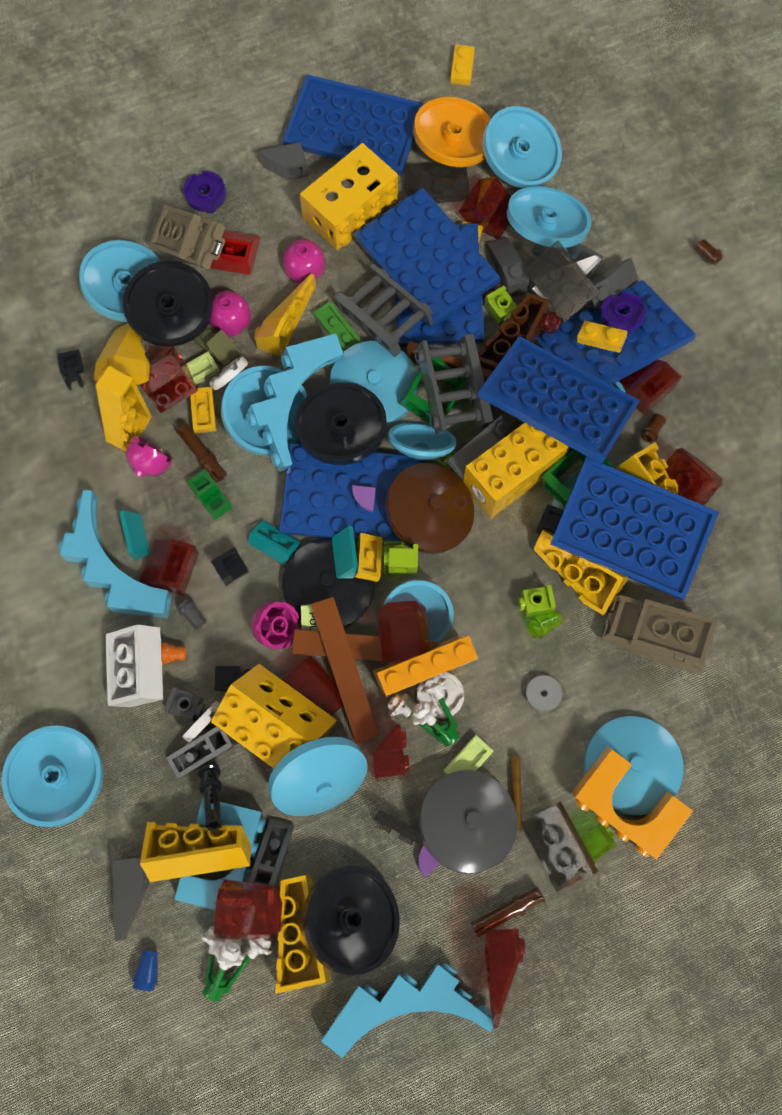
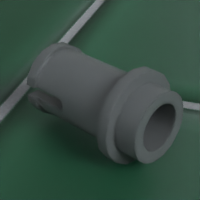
M188 599L179 605V614L181 616L184 615L195 630L200 629L207 622V619L196 609L195 602H191Z

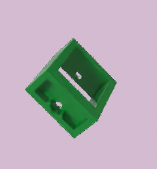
M441 358L431 359L434 372L454 369L444 364ZM419 367L399 405L430 424L431 412L429 403L414 394L422 379L421 368ZM463 376L443 379L453 386L450 392L462 390L466 382V378ZM455 400L443 403L444 416L448 415Z
M573 448L541 477L542 487L564 507L571 491L558 478L580 458L584 460L587 457ZM604 460L603 464L614 468L610 461Z

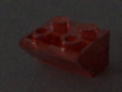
M496 176L478 179L460 208L459 213L467 223H478V225L483 226V233L500 239L509 224L507 207L511 195Z
M175 347L170 348L149 362V381L140 384L160 413H163L198 391L187 364Z
M656 360L619 380L627 394L640 400L636 408L645 415L675 389L682 376L666 361Z
M154 539L139 582L150 587L168 590V592L184 596L199 555L195 545L182 541Z
M400 724L394 725L373 752L376 782L405 779L406 773L410 770L409 756L403 754V748H407L406 730H401Z

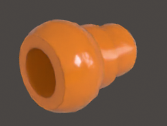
M166 642L161 643L162 665L186 659V648L184 646L170 645Z

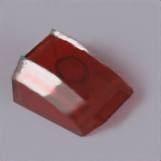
M683 448L675 450L666 462L668 467L665 470L671 480L675 479L678 484L679 496L705 506L719 487L722 486L723 479L715 471Z
M418 601L388 602L378 610L382 662L404 661L430 651L427 613L424 605Z
M312 656L304 659L282 679V681L331 716L343 706L337 684Z
M224 879L218 890L215 902L213 933L216 938L260 939L273 937L280 932L282 900L277 887Z

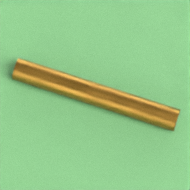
M511 756V799L517 813V831H522L520 756Z

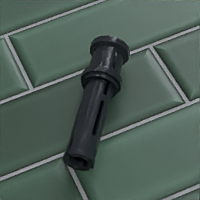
M213 762L204 763L198 769V775L201 778L199 790L204 795L205 826L210 831H216L222 827L219 793L222 789V783L219 780L221 771L219 765ZM209 769L211 770V776H208Z

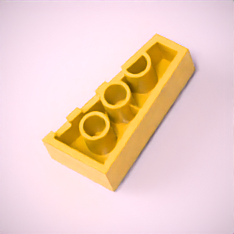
M108 366L105 372L98 376L96 384L106 442L126 452L133 436L140 437L150 422L152 415L134 379Z
M656 442L634 454L615 468L678 495L679 486L675 479L671 480L665 470L668 467L665 459L660 460L656 453L659 449Z
M147 822L140 865L150 882L250 866L251 843L243 826L222 825L219 830L210 831L206 827H200L199 824H190L189 827L177 826L176 823H166L165 826L157 825L155 822Z
M311 874L281 880L280 926L278 931L279 947L275 994L326 983L331 979L330 970L323 966L313 955L304 934V906L307 896L314 886Z

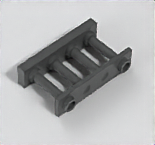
M372 263L369 266L373 274L371 280L352 296L346 297L340 291L334 298L339 309L391 355L396 357L401 353L398 344L400 342L399 339L421 319L430 326L434 323L431 316L432 310L425 302H419L392 280L385 269L382 267L379 269ZM379 283L386 288L366 308L362 307L360 309L357 303ZM393 295L400 300L380 320H373L371 318V314ZM409 307L415 312L394 332H387L385 330V326L405 308Z
M464 335L458 341L457 346L430 350L427 340L422 341L416 347L415 359L420 364L431 412L430 424L432 429L435 430V434L440 435L446 431V425L474 420L477 428H481L492 423L493 416L489 402L478 397L479 390L485 382L474 335ZM459 355L461 357L462 367L434 372L432 358ZM462 376L466 378L467 389L439 394L437 380ZM466 398L471 400L472 411L444 416L442 402Z

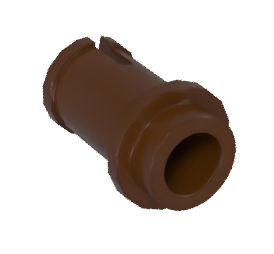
M706 239L701 240L695 247V250L703 255L709 264L716 265L723 258L722 250L714 248Z
M658 413L653 414L647 427L641 431L642 439L649 443L656 441L659 437V431L666 423V418Z

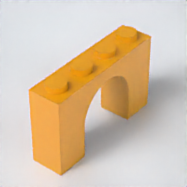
M469 635L456 636L439 643L438 647L401 662H392L373 670L381 693L385 696L391 695L478 659Z
M607 746L572 792L576 798L575 803L586 812L590 808L597 814L595 819L607 827L611 824L617 829L615 834L625 842H628L630 839L637 844L635 849L647 858L651 855L657 860L692 814L693 810L667 791L646 817L639 820H626L619 817L612 806V794L616 785L632 764Z

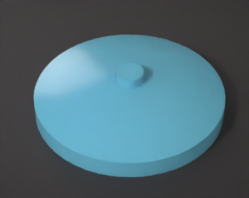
M521 106L507 107L498 111L485 127L482 139L485 158L493 172L506 183L518 188L542 186L557 172L562 159L561 143L554 127L538 112Z
M543 186L520 189L511 196L507 207V218L511 226L526 239L543 246L567 248L578 245L586 239L591 228V216L586 207L573 196L558 189Z
M125 240L102 243L90 250L81 263L79 272L81 292L88 304L101 315L112 320L128 322L123 309V297L129 281L144 267L162 261L151 250L138 243Z
M365 341L349 347L343 352V356L334 363L330 375V384L352 383L370 390L382 402L386 412L387 425H390L400 420L409 412V410L399 405V402L417 371L412 360L404 351L401 350V353L394 357L377 341ZM417 386V388H416L415 391H414V394H415V395H417L418 386Z
M272 366L248 368L231 380L222 397L221 418L227 433L241 448L257 455L271 456L272 451L270 446L264 442V430L255 432L253 426L248 424L246 413H248L247 410L252 404L271 399L265 394V381L268 376L283 372L284 370ZM302 385L295 394L289 410L287 423L288 450H290V443H299L295 428V418L300 404L308 396Z
M638 716L620 717L603 725L590 739L584 757L585 775L607 746L632 764L613 791L612 806L614 811L636 816L649 814L667 791L673 796L677 794L682 783L684 770L681 751L671 734L658 723Z
M46 726L34 730L17 742L5 761L2 771L4 798L14 814L27 823L41 827H58L69 824L84 815L94 804L100 793L104 775L101 755L95 744L86 735L66 726Z
M326 737L307 742L288 753L273 769L268 781V791L272 802L278 810L292 816H311L333 809L350 798L361 786L367 773V760L361 748L355 742L346 738Z

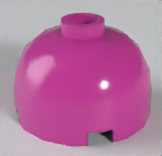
M300 239L292 242L286 248L283 256V267L287 277L289 276L293 282L301 284L310 274L315 275V281H317L321 274H324L326 262L323 250L318 244L311 240Z
M225 291L213 297L212 317L209 322L218 332L223 330L228 337L241 334L245 327L248 328L251 321V312L243 296L235 292Z
M136 435L133 436L126 451L128 463L134 467L132 472L142 478L145 475L154 477L163 474L169 468L174 458L169 454H162V449L141 437L138 439Z
M272 601L261 605L255 611L251 622L254 638L258 643L270 649L289 647L294 640V630H300L297 611L293 606L285 602Z

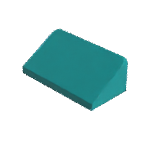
M125 510L120 511L119 515L128 554L134 560L149 557L150 549L141 514Z
M264 520L250 532L248 539L249 545L285 566L301 544L300 541L288 534H281L279 529Z
M347 526L332 538L335 572L338 579L353 578L358 568L353 527Z

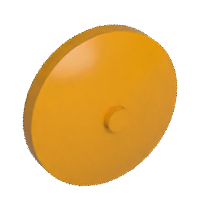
M440 97L428 101L418 110L414 121L413 134L419 148L431 159L447 166L469 167L486 159L483 152L482 139L485 127L491 118L482 108L468 100L457 97Z

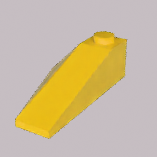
M310 274L263 321L261 327H257L254 334L257 349L281 358L316 288L315 275Z
M129 323L114 330L96 361L94 380L96 382L98 376L105 372L108 366L133 378L136 385L149 381L150 363L145 356L146 351L141 345V338L132 330Z
M543 529L534 547L535 552L552 570H556L562 576L563 582L568 587L571 586L583 604L604 616L614 602L616 595L623 589L628 577L549 545L554 533Z

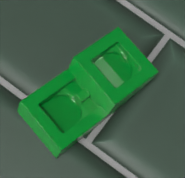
M205 469L186 482L214 521L233 508L230 501Z

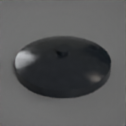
M162 261L144 267L132 277L124 292L123 309L130 327L140 338L153 345L173 347L194 340L206 329L212 317L213 297L207 281L193 267L175 261Z
M333 383L316 389L302 401L296 413L295 428L300 445L311 457L327 464L347 465L367 458L378 449L386 434L387 419L382 402L370 390L352 383Z
M332 538L318 539L298 549L289 559L282 578V590L285 601L297 611L299 621H301V605H309L334 597L344 628L357 622L367 612L372 604L376 587L375 581L356 578L355 576L344 579L336 577Z
M345 866L324 874L311 888L304 906L303 928L310 950L323 966L342 975L369 973L387 960L396 945L400 927L398 905L387 883L375 872L364 867Z

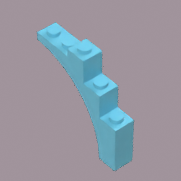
M336 333L286 347L282 353L281 362L287 371L268 376L264 384L265 394L271 399L252 404L247 410L246 418L248 424L253 426L255 432L264 430V442L270 446L272 463L275 467L277 466L279 472L287 470L292 465L287 442V423L289 410L295 394L309 376L321 368L335 363L343 356Z
M83 490L82 497H79L77 502L78 517L73 521L74 533L64 534L63 540L59 543L60 555L66 561L87 564L83 566L82 578L89 587L110 589L106 593L105 603L112 612L168 619L172 595L168 590L150 587L132 579L112 563L103 548L98 533L96 516L98 498L93 491Z
M436 963L419 989L416 987L418 982L407 973L404 976L398 973L381 999L377 998L379 993L368 984L363 987L359 984L323 1036L321 1042L343 1058L355 1042L372 1028L393 1017L411 1012L436 1011L454 1014L473 1021L490 1033L497 1023L492 1019L494 1013L482 1004L478 1008L470 1001L473 997L463 989L454 990L459 982L458 978L455 977L457 971L446 963L443 966Z

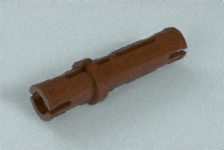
M188 424L179 426L176 433L200 461L199 465L209 472L215 482L222 481L227 476V472L216 461L217 457L214 453L211 454Z
M538 886L519 897L517 895L512 897L513 900L471 922L478 938L518 915L524 916L526 914L525 911L545 902Z

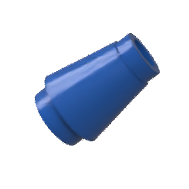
M145 950L142 952L132 982H134L133 989L154 991L155 985H158V952Z

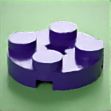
M202 171V174H193L185 181L183 189L186 203L194 210L212 214L224 203L226 187L218 174L212 171ZM206 189H209V193L202 194V192H200L201 190L205 191Z
M622 292L620 296L616 297L611 295L602 304V325L627 330V334H631L645 321L646 307L643 305V300L633 293ZM624 310L627 311V314H621V313H619V312H623Z

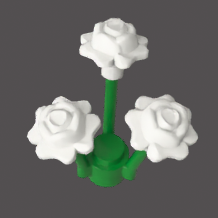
M437 675L423 681L424 687L421 689V693L434 695L435 699L439 701L449 723L443 721L438 724L436 722V718L433 716L437 709L434 701H420L412 710L407 706L408 701L406 699L409 695L404 694L401 696L396 694L387 705L390 710V717L400 714L406 718L410 717L414 725H420L438 742L441 741L445 747L452 745L460 737L459 732L456 730L459 725L453 719L443 698L442 689L448 681L447 678H441Z
M210 926L208 931L203 932L201 935L202 940L210 945L208 951L210 957L203 980L205 983L202 991L203 996L210 1001H221L224 993H229L233 983L251 959H255L258 953L268 955L273 952L270 948L271 938L262 931L247 933L246 937L250 948L246 952L247 956L244 959L245 956L240 951V946L231 941L226 929L220 926ZM215 956H216V957H217V962L219 963L220 969H219L218 973L215 972V973H213V975H212L213 966H214V961H215ZM234 965L239 966L229 981L226 982L227 978L223 975L225 970Z

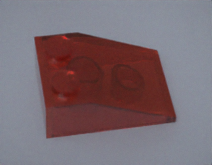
M518 929L487 930L484 953L493 1028H498L518 972L519 964L523 963L525 942L524 938H519Z

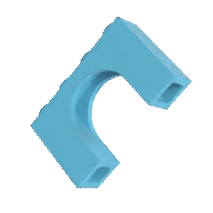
M203 798L196 823L205 825ZM220 802L222 825L244 827L251 843V863L252 858L256 859L259 844L256 843L258 833H263L266 819L262 818L263 813ZM249 866L235 868L229 875L219 880H209L193 875L180 877L174 900L235 915L238 909H243L246 895L242 893L245 884L248 883L252 869Z

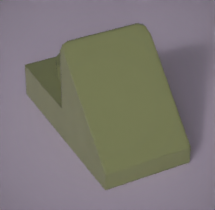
M210 324L194 339L195 343L205 352L208 351L212 358L223 368L241 355L223 330L218 332Z

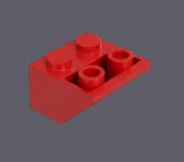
M224 230L221 237L225 239L223 249L218 260L212 261L210 268L251 275L260 236Z

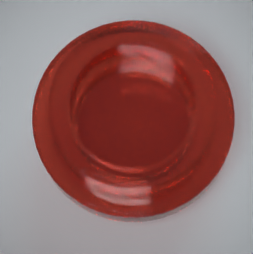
M550 311L548 314L543 315L541 320L543 331L554 334L560 327V318L555 311Z

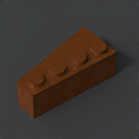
M529 293L511 313V317L501 324L498 332L488 339L484 344V348L478 353L481 367L494 371L519 336L535 343L549 315V300Z

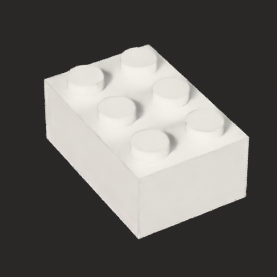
M137 624L106 634L108 706L134 707L163 700L160 627Z

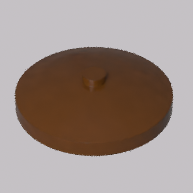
M432 463L415 464L396 476L388 488L385 499L388 522L396 536L413 549V544H418L419 552L427 554L444 553L463 542L471 531L474 522L472 496L464 482L451 470Z

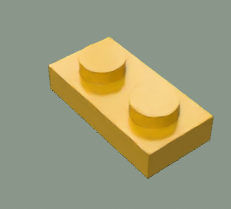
M455 45L451 84L470 86L475 47Z
M584 320L577 336V343L620 353L627 338V330Z
M212 387L190 389L194 433L217 431Z
M365 533L359 534L357 541L358 568L355 573L356 578L378 582L381 578L383 537Z

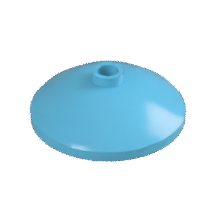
M403 423L392 427L388 432V440L391 445L404 455L416 460H431L443 457L452 452L456 447V438L452 433L446 430L442 434L436 435L431 424Z
M420 579L409 580L396 586L387 596L382 609L383 624L391 638L437 641L439 643L450 631L454 618L453 605L447 593L437 584ZM420 607L421 611L419 613L413 612V608Z

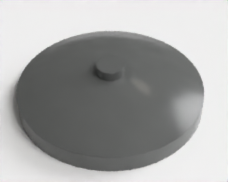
M456 771L436 781L426 792L418 817L420 835L427 851L442 866L458 873L473 874L495 867L509 854L517 835V813L510 795L499 782L478 771Z

